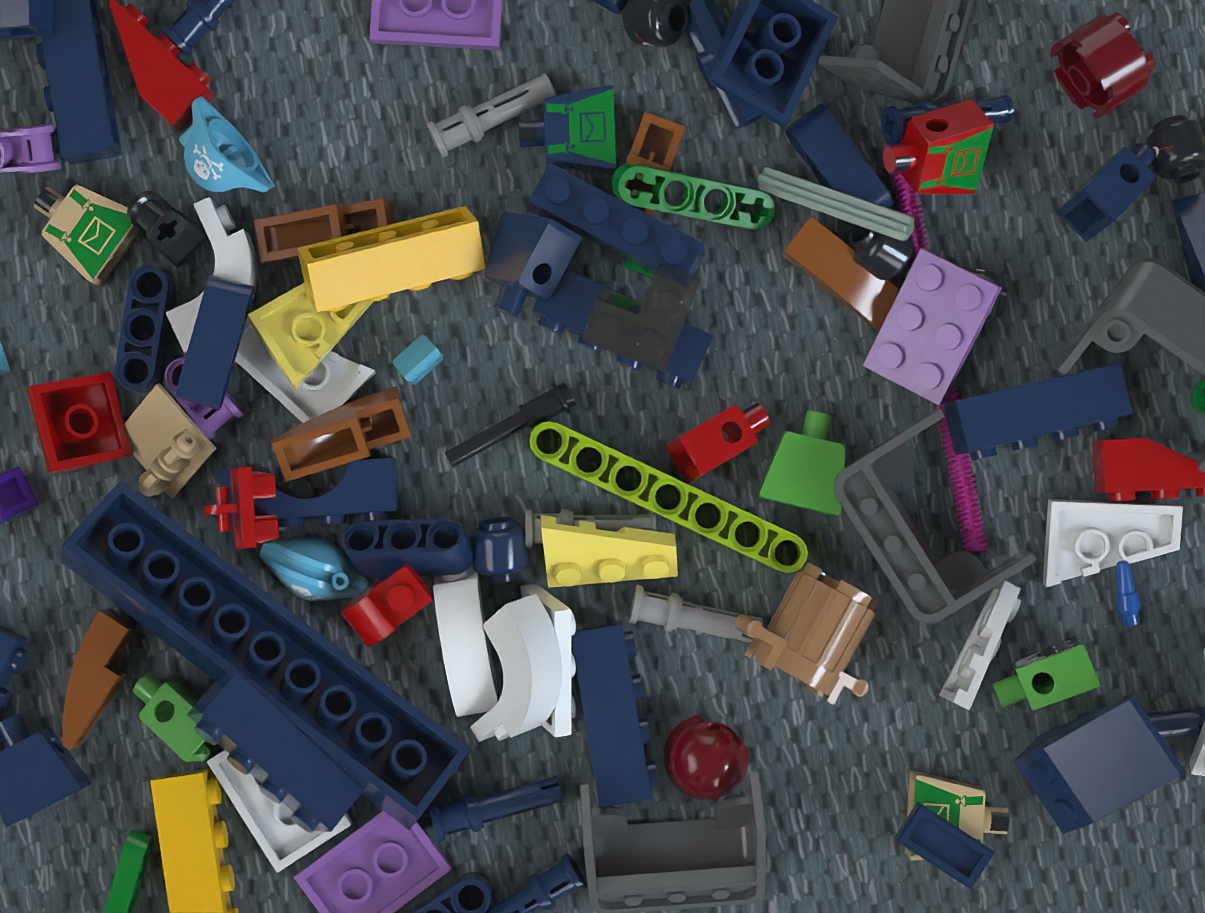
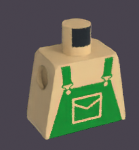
M77 184L72 187L66 197L48 186L41 191L34 203L35 209L50 218L41 235L83 277L102 287L140 232L127 218V207Z
M910 771L907 817L918 801L981 843H983V833L1007 834L1009 827L1008 808L985 806V790L979 786L918 771ZM905 847V854L911 860H925Z

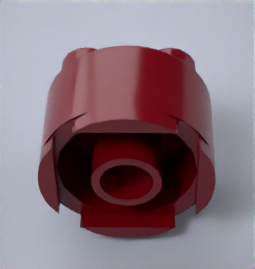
M1117 12L1110 16H1095L1055 43L1050 52L1051 59L1056 55L1058 56L1060 66L1054 72L1064 91L1081 110L1087 106L1094 109L1096 112L1091 116L1095 118L1105 116L1143 90L1148 85L1149 73L1155 70V62L1151 54L1139 47L1130 34V26L1127 20Z

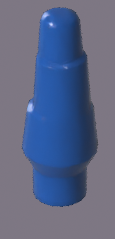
M1122 560L1116 564V609L1121 614L1122 625L1134 626L1140 623L1138 612L1141 604L1137 590L1134 587L1129 563Z

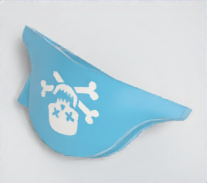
M202 96L196 98L191 105L193 125L179 137L180 143L185 147V165L192 179L199 186L212 192H225L238 187L267 192L275 187L256 153L237 129Z
M309 536L267 542L263 544L259 557L286 589L303 600L320 602L355 597L365 590L370 583L365 576H361L356 572L348 556L337 545L321 537Z

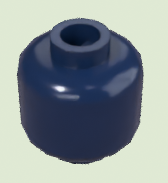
M493 517L479 521V527L473 530L469 537L474 554L473 569L480 575L489 576L491 583H505L515 580V573L526 568L529 560L528 549L525 544V529L514 523L512 517Z

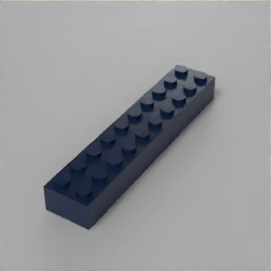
M122 481L111 490L62 544L61 562L212 679L216 680L223 673L238 672L364 789L362 794L408 830L420 818L469 753L470 749Z

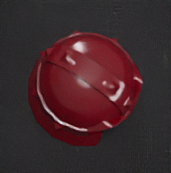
M698 714L681 721L669 734L664 747V767L670 781L683 794L698 800H717L731 793L743 782L749 765V747L744 746L735 731L722 723L704 722Z

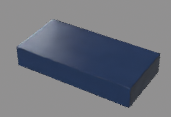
M918 801L894 837L898 843L969 889L973 888L995 853L992 849Z

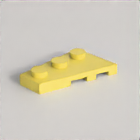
M302 283L248 314V322L295 392L374 301L363 300L348 304L345 309L338 312H316L307 296L305 283Z
M540 515L548 588L678 576L675 534L623 527L617 532L596 529L594 522L579 520L577 526L557 524L556 517Z

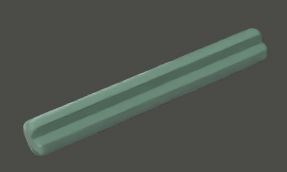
M765 167L757 178L758 189L764 193L900 241L908 240L915 228L913 226L914 218L910 215L772 167Z

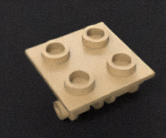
M160 383L155 385L124 423L132 454L147 470L139 477V490L145 496L159 495L165 491L173 499L216 450V447Z

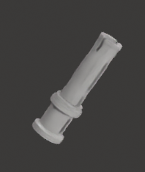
M543 73L541 76L506 91L474 108H471L470 105H463L459 107L458 113L437 123L431 120L426 123V126L443 159L448 156V151L471 140L475 143L481 141V138L484 137V131L543 104L544 99L554 97L556 94L546 73Z
M525 509V544L527 548H532L534 544H543L540 515L556 517L557 524L577 526L579 520L594 522L596 529L617 532L623 527L657 531L656 514L573 515V511H569V509H562L560 513H533L532 509Z
M636 585L628 623L636 624L637 621L662 625L664 630L669 632L672 630L676 631L677 627L748 643H751L753 639L739 631L735 626V620L741 614L683 601V597L676 593L665 596L644 591L643 586ZM750 616L763 625L762 617Z

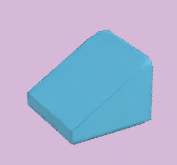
M420 335L393 360V365L411 385H416L443 360V354L425 335Z

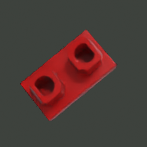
M252 467L231 469L232 504L229 501V487H216V505L203 506L204 515H217L218 532L231 531L230 514H233L235 549L254 548L256 543L277 539L279 536L277 516H255L254 499L275 497V475L259 471L252 472Z

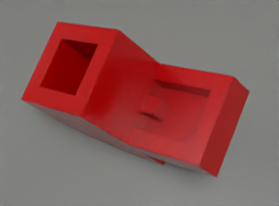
M407 562L384 580L380 581L378 579L348 601L340 610V613L364 644L370 647L393 633L401 623L433 601L434 594L410 563Z

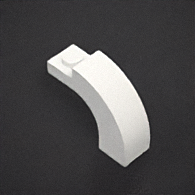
M210 197L194 203L193 205L214 250L215 269L213 275L254 286L255 294L258 279V263L250 234L244 229L233 234L230 233V230L235 229L236 226L225 204L218 207L217 203ZM204 291L190 302L166 312L184 353H187Z
M471 565L468 570L461 574L434 576L435 585H433L443 660L457 717L488 712L499 701L496 673L488 637L482 627L485 619L479 574Z
M537 594L505 604L482 625L501 661L503 690L497 704L470 727L478 742L495 735L498 741L509 736L512 738L541 726L551 715L558 701L562 684L561 650L553 623Z

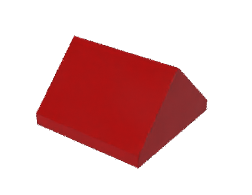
M111 372L32 385L26 388L48 473H73L132 456Z

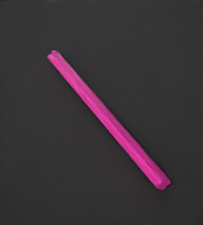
M894 172L891 178L894 179L892 181L895 185L893 189L896 190L894 194L897 195L895 199L898 200L896 204L899 205L897 210L914 218L913 226L915 228L913 233L910 234L914 241L913 261L909 267L911 268L920 249H926L930 244H925L929 239H924L928 234H923L927 228H922L926 223H921V221L925 220V218L919 217L924 213L918 212L923 209V207H918L922 202L916 201L921 197L915 196L919 193L912 189L900 172ZM951 387L943 404L960 400V398L955 397L959 393L953 392L958 389L957 387ZM943 405L937 406L936 409H941L945 416ZM945 416L939 420L942 421L939 426H944L940 431L944 432L941 436L945 437L942 442H947L943 445V447L947 448L944 452L949 453L945 458H950L946 463H951L947 468L952 469L948 473L953 474L949 479H954L950 482V484L955 485L951 489L956 490L952 495H957L953 498V500L958 501L954 505L960 506L955 510L961 511L956 515L962 516L957 520L963 522L958 525L959 527H964L959 530L960 532H965L960 535L962 538H966L962 540V543H967L963 548H968L965 550L967 552L986 550L989 547L985 546L988 542L983 541L987 538L983 535L986 532L982 530L985 527L980 525L983 523V520H980L982 515L978 514L981 510L977 509L980 507V504H977L979 499L975 498L978 494L973 493L977 491V488H973L976 483L972 482L975 478L970 477L974 475V472H969L973 469V467L969 466L972 462L967 461L971 457L966 456L969 453L955 455Z

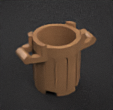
M806 562L802 571L796 573L766 629L763 628L762 623L746 614H741L736 618V628L753 638L744 655L752 658L753 654L757 656L755 662L769 670H772L773 666L808 684L806 689L820 697H823L824 694L828 695L827 701L833 705L843 688L859 697L864 696L868 692L869 685L864 679L850 672L844 673L876 614L873 611L878 601L843 580L839 582L823 573L822 569Z

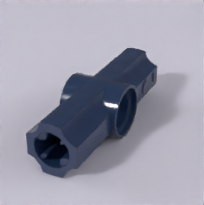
M695 0L686 6L688 25L685 32L697 53L695 57L698 67L711 90L715 89L734 129L746 127L764 116L709 82L727 26L714 0Z

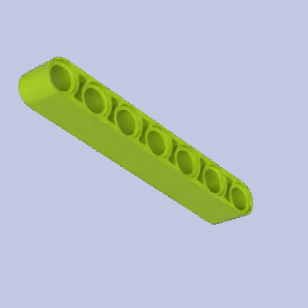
M551 421L542 422L531 432L529 439L530 448L535 456L542 461L772 569L785 573L795 572L802 568L807 560V546L797 535L563 425ZM546 430H554L562 437L561 448L554 454H545L538 448V437ZM587 448L595 449L602 458L601 466L598 470L591 473L580 470L576 462L580 451ZM623 467H633L638 470L641 476L640 485L634 491H624L616 483V474ZM663 485L674 486L680 494L679 504L672 510L662 509L656 502V491ZM704 503L714 505L719 512L717 524L709 529L702 528L695 519L697 508ZM743 522L754 524L758 530V539L750 547L741 546L735 539L736 528ZM788 540L795 544L798 554L793 563L784 566L775 558V549L780 542Z

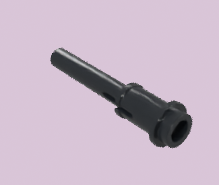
M555 382L552 383V389L523 405H519L518 407L521 411L446 451L445 454L452 467L459 465L528 426L533 430L537 425L550 420L564 411L567 415L571 413L570 408L577 404L565 382L558 386Z

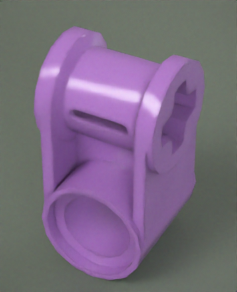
M38 124L0 130V172L20 171L21 173H34L59 169L60 163L54 159L50 134L54 132V124Z
M178 358L172 361L167 366L164 374L165 383L175 398L178 375L182 370L185 358ZM228 391L226 392L222 407L218 411L215 408L176 398L185 409L189 418L209 441L215 437L214 431L234 416L240 418L244 415L243 410Z

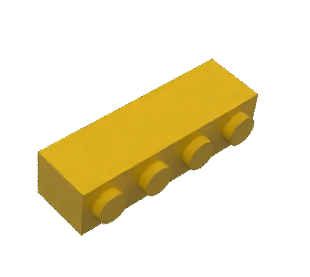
M466 206L297 248L306 293L316 312H338L345 309L348 304L363 300L380 301L387 298L390 293L406 289L422 290L428 288L433 282L448 278L453 280L465 279L471 276L473 272L485 269L478 220Z
M211 768L162 775L154 778L150 783L169 912L239 913L238 908H231L229 891H234L235 888L234 872L231 864L225 865L223 848L228 846L227 827L225 821H218L216 804H221L222 802L220 782L217 778H212Z

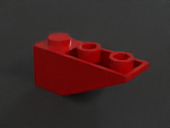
M111 0L109 5L140 96L180 133L193 120L192 102L202 96L209 103L215 97L207 87L211 79L194 62H191L188 67L180 62L175 56L181 50L162 32L155 38L145 28L149 20L133 4L129 3L124 8L116 0Z
M1147 438L1092 442L1095 493H1109V502L1136 500L1137 491H1152V499L1179 498V489L1194 488L1196 497H1205V473L1197 468L1198 461Z

